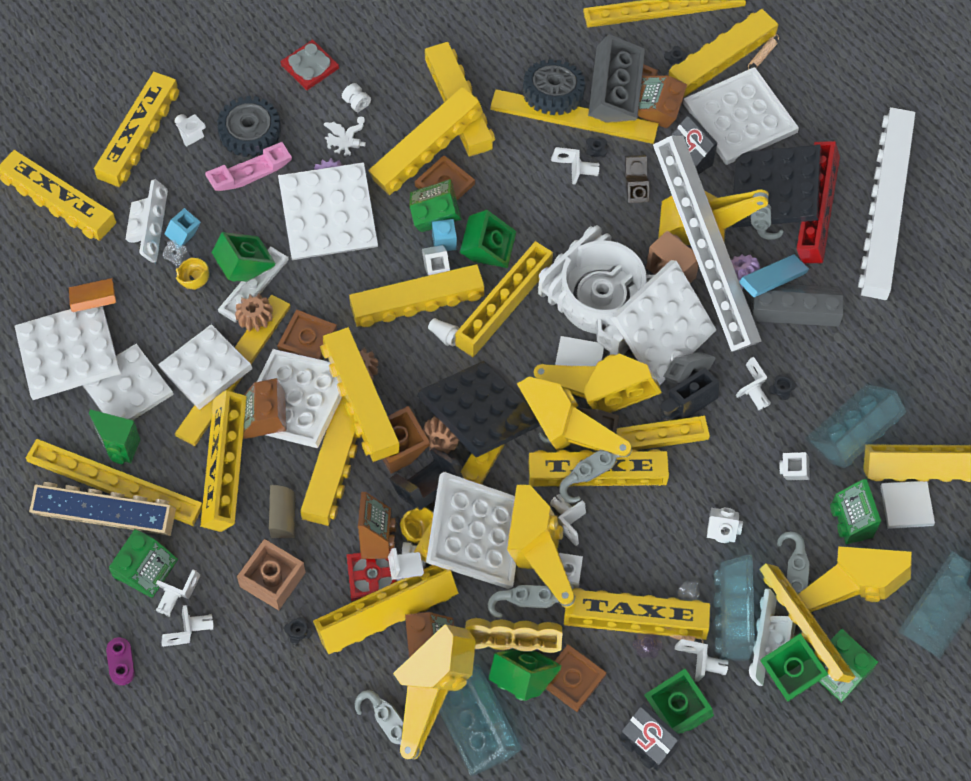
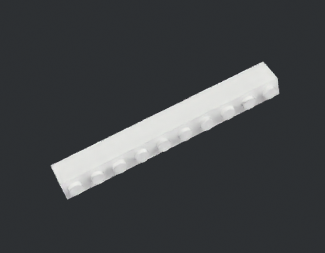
M890 107L888 115L883 117L882 128H885V132H881L879 145H883L882 150L879 149L876 162H880V167H876L874 179L878 181L877 185H873L871 197H875V201L870 204L869 215H872V220H868L866 232L870 233L869 238L865 239L863 251H867V256L862 258L861 269H864V275L860 274L858 287L862 288L861 296L887 300L891 291L915 112Z
M670 136L653 144L731 351L741 350L761 342L760 335L684 136Z

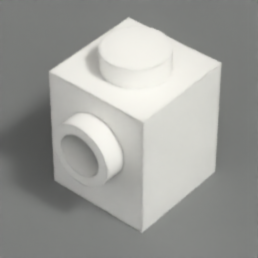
M443 245L422 249L424 266L428 276L450 271L447 250Z
M783 453V460H780V474H783L786 480H810L808 454Z
M559 553L572 589L578 588L583 556Z

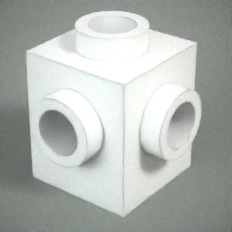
M726 507L721 509L711 508L707 538L716 539V541L721 543L735 542L736 534L741 535L743 521H739V512Z

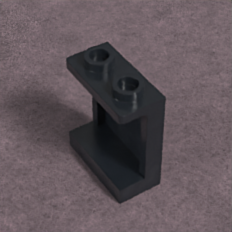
M432 448L430 452L434 461L408 480L397 473L389 478L399 497L418 510H422L436 500L441 473L446 472L464 478L460 471L462 469L460 463L455 458L451 459L444 451L440 452Z

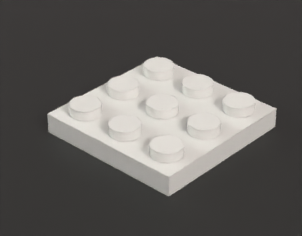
M212 324L158 364L168 378L199 410L253 369L251 364Z
M137 344L116 356L121 374L82 385L103 413L129 420L136 419L173 395V391Z

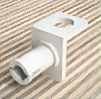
M180 114L175 118V125L178 127L186 147L204 137L202 130L206 126L195 114L189 118L184 114Z
M558 147L554 149L551 157L552 162L572 163V184H576L580 174L598 176L599 163L582 162L579 158V150ZM562 153H566V154H568L569 156H568V157H565V158H561V157H559L558 155H559V154H562Z
M752 357L746 366L756 381L740 389L736 396L739 398L744 394H749L758 411H760L763 407L769 406L771 402L760 388L767 379V376L756 359Z
M558 494L557 498L559 500L554 497L550 504L561 514L558 517V521L563 527V533L577 546L579 544L578 533L570 524L586 514L585 502L582 500L572 507Z
M396 548L391 549L388 560L392 580L396 579L399 581L402 578L417 577L424 574L419 552L397 555Z
M193 569L183 591L157 580L156 584L163 588L165 593L156 611L170 617L178 597L190 598L200 578V574Z
M184 605L182 609L184 632L163 634L162 646L190 643L192 631L213 630L212 614L190 617L187 605Z
M681 639L675 645V650L697 654L695 681L699 682L704 677L705 671L726 675L728 666L725 665H728V660L708 657V644Z

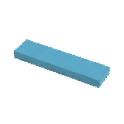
M793 254L743 276L739 283L753 297H756L806 274L809 268Z

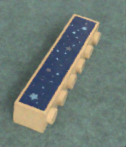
M44 482L43 486L35 485L29 512L35 515L129 530L136 529L142 532L171 536L176 508L169 505L170 501L156 499L155 503L147 502V498L141 496H133V499L124 498V494L111 492L110 496L102 495V491L96 489H88V492H81L79 487L66 485V488L62 489L57 488L58 484Z

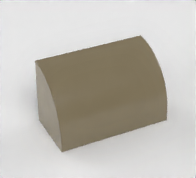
M270 485L269 531L271 538H295L296 495L293 490L284 486Z

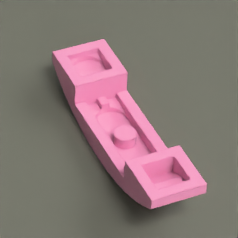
M283 142L263 149V155L228 169L225 165L205 172V175L215 191L235 189L279 170L289 163L292 157Z

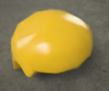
M189 258L183 261L179 268H176V279L186 289L196 290L207 283L209 267L205 261L199 258Z
M415 508L403 515L400 521V528L407 541L416 544L420 542L433 520L434 513L427 508L418 510Z

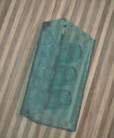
M866 384L805 439L830 463L845 468L865 451V444L871 445L875 440L882 437L885 431L893 424H896L907 412L897 391Z
M952 551L899 630V633L939 659L971 612V589L966 584L971 571V563Z
M744 555L721 562L719 570L714 572V585H718L719 593H715L714 606L719 607V615H715V630H719V638L715 639V652H719L720 659L749 661L754 648L752 555Z
M473 664L472 676L466 680L467 683L462 689L448 691L439 711L471 776L507 761L522 750L479 664Z

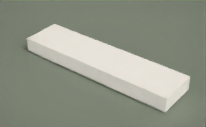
M270 247L268 252L275 261V266L248 282L241 281L218 308V312L236 323L238 321L235 317L236 304L241 303V297L248 299L249 294L253 297L261 294L289 260L286 255Z

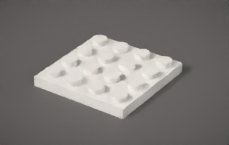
M755 67L688 96L683 100V104L689 113L717 141L716 152L725 165L735 162L743 153L759 151L798 133L799 127Z
M364 163L278 175L292 260L378 247Z
M675 260L669 261L611 316L636 359L648 365L656 377L659 386L666 380L663 376L674 358L694 353L716 331L711 319Z
M103 306L72 312L69 309L15 325L32 400L121 374Z
M272 350L257 382L275 378L280 382L285 391L286 431L267 434V436L315 448L319 447L342 398L337 389L339 382L330 373L328 366L330 362L280 350Z
M446 472L441 473L426 563L507 589L512 588L516 563L509 554L507 547L515 496Z

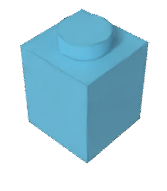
M184 208L170 220L164 234L181 248L195 235L201 222Z
M453 219L432 222L434 247L443 245L447 251L456 250L457 237Z

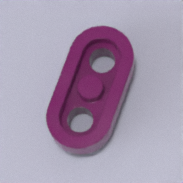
M114 638L108 643L106 648L109 675L115 684L126 685L133 680L135 675L130 643L125 638ZM117 646H122L121 651H114ZM119 669H126L123 674H117Z

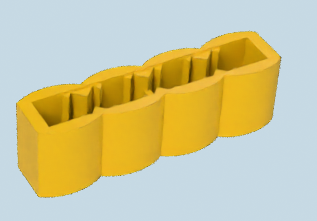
M473 618L466 621L465 629H468L476 640L475 649L489 646L496 650L515 648L519 651H533L538 649L543 652L554 653L560 651L562 647V626L554 622L536 624L531 621H519L513 623L502 619L489 622L481 618Z

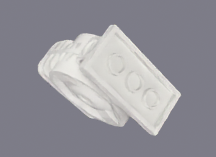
M598 225L590 226L579 241L575 240L567 252L559 254L549 268L546 267L539 274L538 294L541 297L547 295L548 303L551 305L557 303L558 310L561 313L564 312L566 317L575 326L596 334L597 342L607 349L610 355H624L630 347L611 316L625 304L627 285L632 281L634 283L629 287L631 298L655 275H646L642 261L631 249L619 242L611 241L612 237L608 233L602 236V228ZM580 281L577 289L576 299L573 295V292L576 284Z

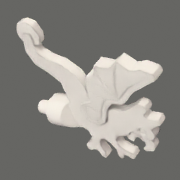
M358 117L357 122L359 124L348 128L346 133L341 124H336L335 122L324 123V126L334 134L328 133L329 137H325L328 144L327 147L331 149L330 146L332 145L334 147L339 146V149L335 150L334 153L340 154L342 150H345L344 156H350L351 152L348 150L350 147L360 148V146H366V142L353 138L354 133L362 130L363 123L365 122L364 117Z

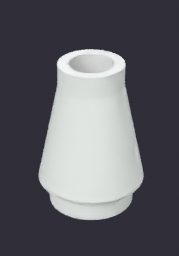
M436 318L432 319L428 329L446 346H455V333L459 330V327Z

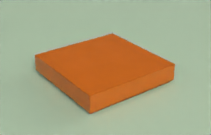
M113 279L69 287L71 311L77 312L114 304L116 298Z

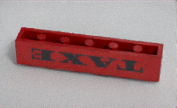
M836 141L814 142V145H821L822 148L819 216L816 221L801 222L797 252L803 263H823L840 160Z

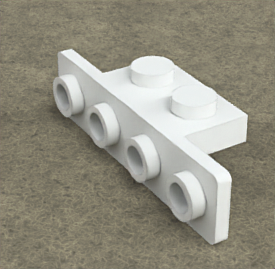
M156 179L151 180L148 198L131 203L125 238L128 242L133 243L141 241L140 254L150 262L157 261L168 189Z
M765 589L764 597H761L760 600L761 616L757 620L758 635L757 641L753 643V663L749 667L750 677L759 686H763L766 671L760 659L794 638L796 626L789 616H774L777 599L771 589Z

